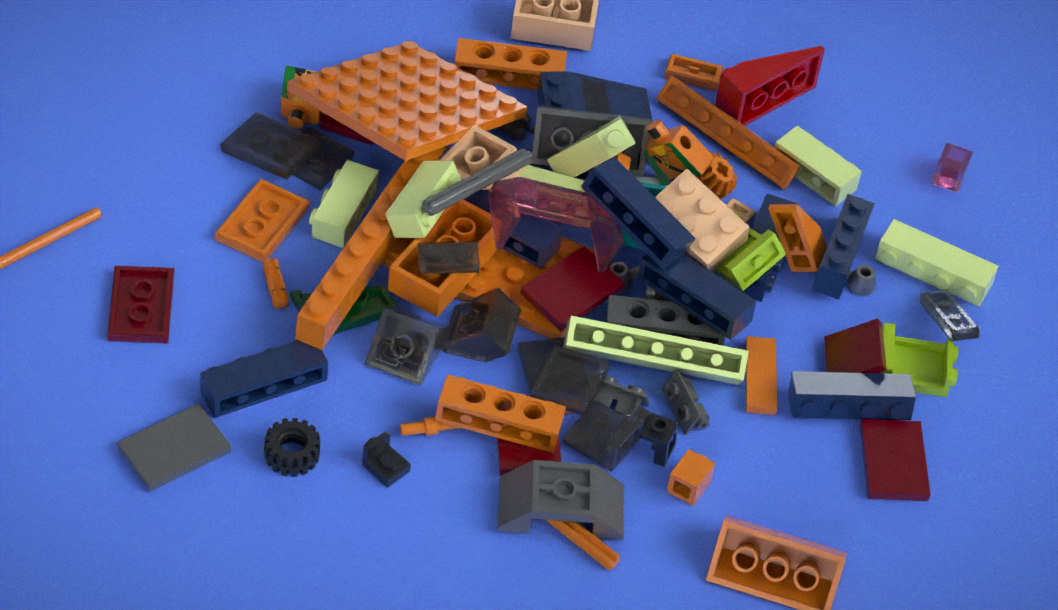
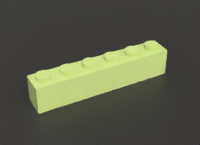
M571 316L568 320L562 350L669 372L679 369L680 373L684 375L739 385L744 381L749 353L747 350Z

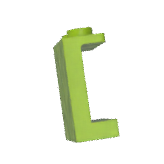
M749 228L747 241L715 269L713 273L744 291L782 259L786 252L774 232L768 229L761 235Z
M884 323L883 336L887 370L880 373L910 374L915 393L947 397L950 386L956 385L958 369L953 368V363L956 364L959 351V347L954 345V334H948L945 343L895 336L896 324Z

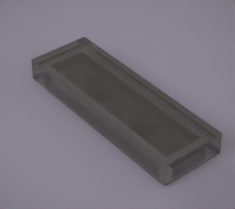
M948 290L920 293V304L951 342L979 338V327Z

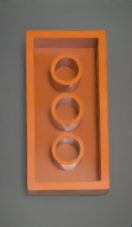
M464 199L446 208L425 238H416L389 267L388 290L438 317L500 248L503 241L505 221Z

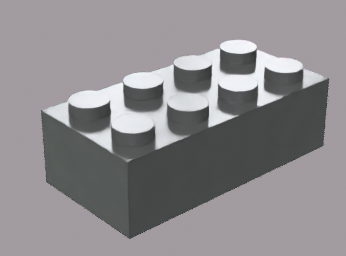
M537 105L531 164L550 166L547 161L548 158L616 117L621 116L633 136L635 144L620 153L631 158L629 172L633 176L644 177L646 162L644 148L648 144L649 138L646 128L651 120Z

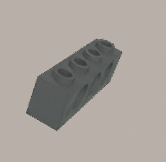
M609 295L606 323L724 345L725 336L674 302Z

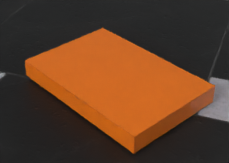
M260 179L215 232V240L263 262L271 257L309 210L310 201L266 180Z

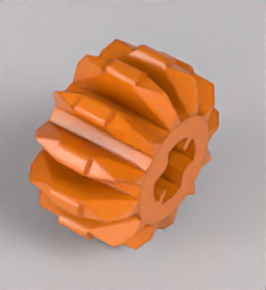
M710 151L714 158L704 173L696 178L719 199H723L737 186L736 180L738 176L733 172L735 167L730 166L728 158L723 159L719 152L714 154Z

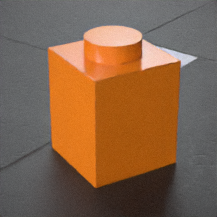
M688 449L670 473L666 492L694 506L712 480L715 463L706 456Z

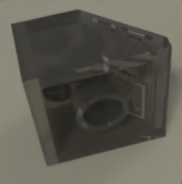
M500 288L455 305L441 350L447 354L481 362L504 357L511 349L521 309Z
M394 306L384 307L365 365L422 385L439 354L448 326Z

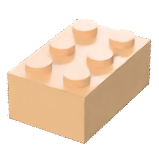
M516 0L511 39L591 51L599 0Z
M688 169L682 172L655 197L696 238L685 255L700 263L711 272L717 269L748 239L749 226Z

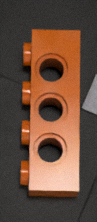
M458 38L454 64L457 68L468 74L475 75L477 79L488 85L538 91L540 72L565 71L567 51Z
M447 374L438 401L435 421L554 453L566 406Z

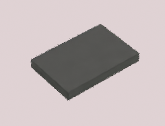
M199 403L117 442L118 450L149 492L231 452V445Z

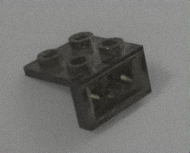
M594 401L564 434L562 442L612 472L641 440L639 437L640 431L650 411L639 406L632 415L628 413L624 417L601 402Z

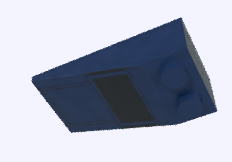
M569 71L540 72L537 93L539 106L647 118L653 122L646 88Z

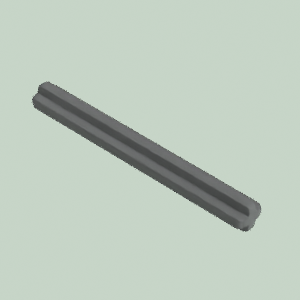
M522 148L425 199L422 202L423 212L433 216L531 164V152Z

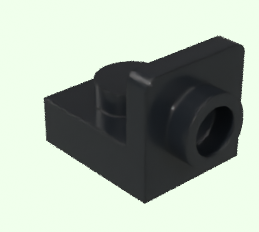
M650 413L640 431L639 437L652 442L651 449L655 450L653 463L665 467L676 446L679 422Z
M386 431L378 437L370 438L365 443L362 466L387 488L410 472L411 464L390 446V435Z

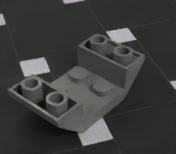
M533 460L500 476L498 531L529 533L531 519L592 523V534L597 538L623 540L624 485L596 464Z

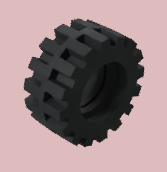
M285 418L282 419L281 424L278 422L273 423V429L269 427L264 441V456L269 467L272 466V470L276 473L280 470L283 476L292 473V477H298L299 472L302 475L307 474L308 468L313 470L320 456L319 432H316V427L313 425L308 426V421L306 420L298 422V418H292V421H288ZM295 442L305 448L298 452H288L280 447L283 444Z

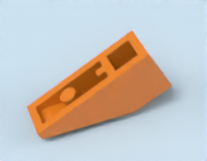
M770 204L768 209L781 245L786 252L785 256L791 272H818L827 249L820 226L798 204Z

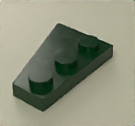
M385 286L365 287L334 334L396 315L397 306ZM301 290L291 291L290 298L298 313L312 293L302 294Z

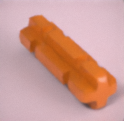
M271 258L263 261V271L266 276L265 279L270 296L272 297L271 301L275 309L286 308L289 305V297L285 291L286 287L282 272L279 270L280 265L276 258Z

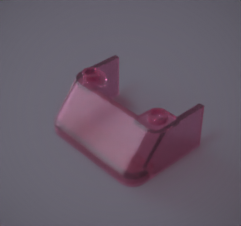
M514 177L496 181L488 193L496 249L502 250L520 220V213L591 229L598 272L604 273L624 242L621 227L586 192L525 177Z

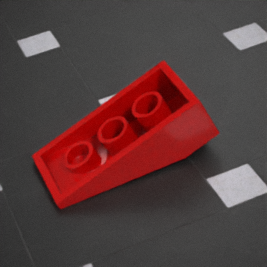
M817 46L744 61L733 67L726 68L720 75L715 106L742 125L750 124L816 87L825 48Z

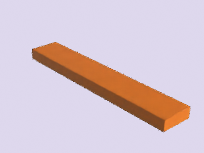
M674 76L668 78L656 97L662 104L782 189L788 187L801 165Z

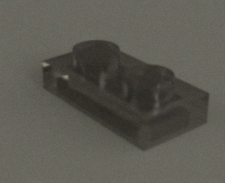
M478 242L418 243L419 274L479 273Z

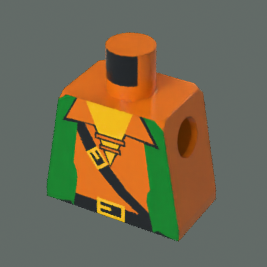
M286 65L281 93V116L288 118L287 123L293 129H301L305 122L315 125L319 124L325 113L287 91L288 81L316 71Z
M657 119L646 128L652 138L644 148V154L660 183L664 186L669 185L686 169L695 177L701 176L714 158L683 125L667 129L662 121Z

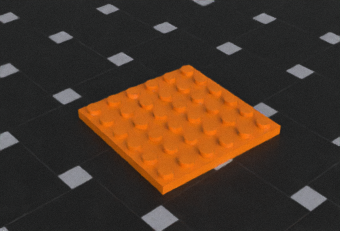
M404 41L402 44L383 48L381 51L365 54L351 61H343L341 64L325 67L311 74L301 75L299 78L288 81L287 87L289 93L405 161L458 142L474 125L488 131L524 118L527 113V106L518 102L516 98L507 96L498 91L496 87L480 81L475 75L462 71L455 64L444 61L437 57L435 53L426 51L412 41Z

